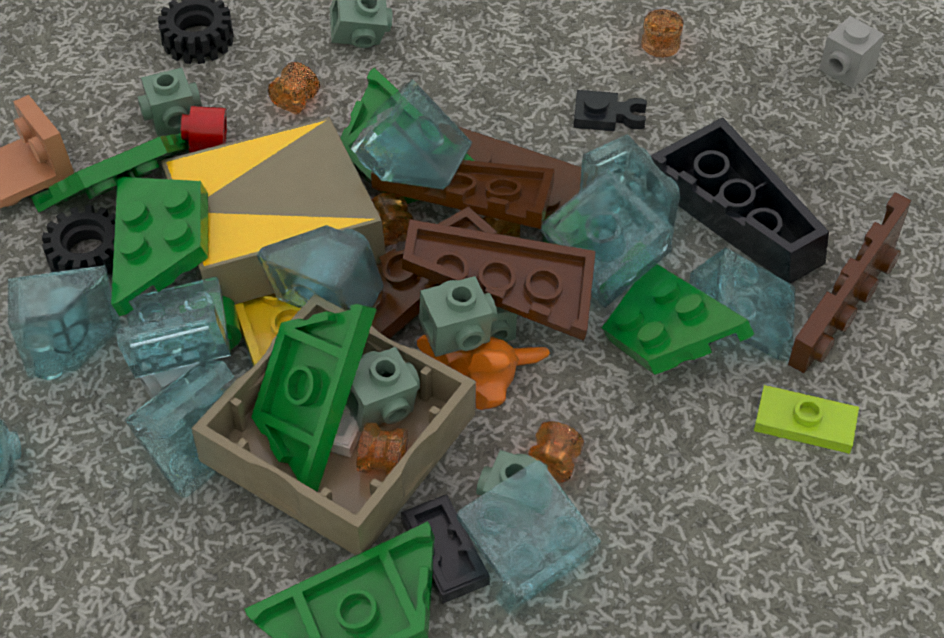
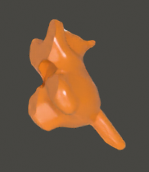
M424 334L417 339V346L421 352L476 381V408L479 410L498 407L506 400L507 388L514 379L517 366L537 363L550 354L547 347L513 348L504 340L490 337V342L482 344L473 350H459L435 357L426 335Z

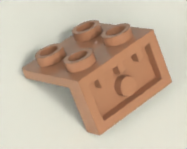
M29 95L13 101L19 118L13 120V123L21 139L0 147V208L13 206L20 202L21 199L43 189H49L53 184L74 174L60 132Z

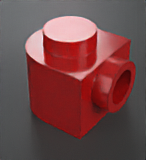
M191 106L190 114H182L181 139L189 140L190 153L226 144L228 130L226 108Z

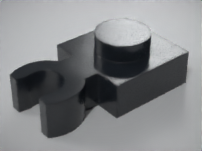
M577 90L573 128L615 131L616 123H623L631 129H644L646 116L634 115L632 113H646L647 100L632 98L625 102H619L618 93Z

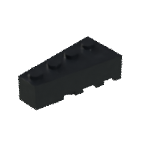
M724 117L650 155L651 187L788 285L826 264L829 231Z

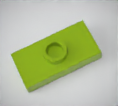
M764 385L754 431L850 454L854 442L859 407Z

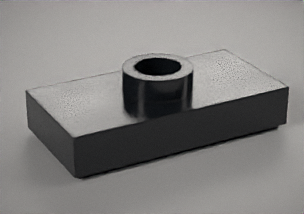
M447 494L401 512V522L406 531L427 521L429 522L435 536L432 584L442 604L490 585V575Z

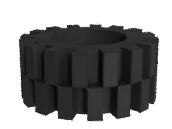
M172 0L169 2L170 9L163 7L161 10L162 16H158L162 46H164L167 55L172 54V59L179 61L182 56L184 63L191 64L193 58H197L198 64L205 63L204 57L208 56L213 61L218 59L217 52L224 55L228 51L227 45L232 46L234 34L230 10L228 6L225 7L222 0L216 2L215 0H181L180 3ZM193 26H207L206 29L201 31H184Z
M85 205V212L79 213L78 207L70 208L71 215L68 217L63 212L56 216L58 224L50 221L46 226L48 233L43 232L42 247L53 276L56 274L58 280L62 283L69 279L70 285L73 287H79L81 280H84L86 287H93V279L97 278L100 279L102 284L108 282L107 273L111 272L113 274L116 215L114 213L109 215L108 209L100 207L98 212L95 213L93 205ZM96 239L102 242L99 247L90 252H70L72 246L83 240Z

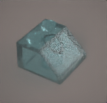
M412 79L377 108L350 149L357 155L361 164L367 169L372 170L381 181L444 189L453 179L472 142Z
M608 168L543 222L542 229H540L549 243L596 251L591 295L604 308L673 251L669 226Z
M325 225L264 246L257 254L258 260L277 299L300 309L314 294L346 311L351 310L350 305L354 304L372 307L384 287L369 241L362 234L352 229L341 231Z
M105 265L8 278V325L28 378L38 377L51 380L60 377L63 373L77 371L121 329L120 316L111 305L112 287Z

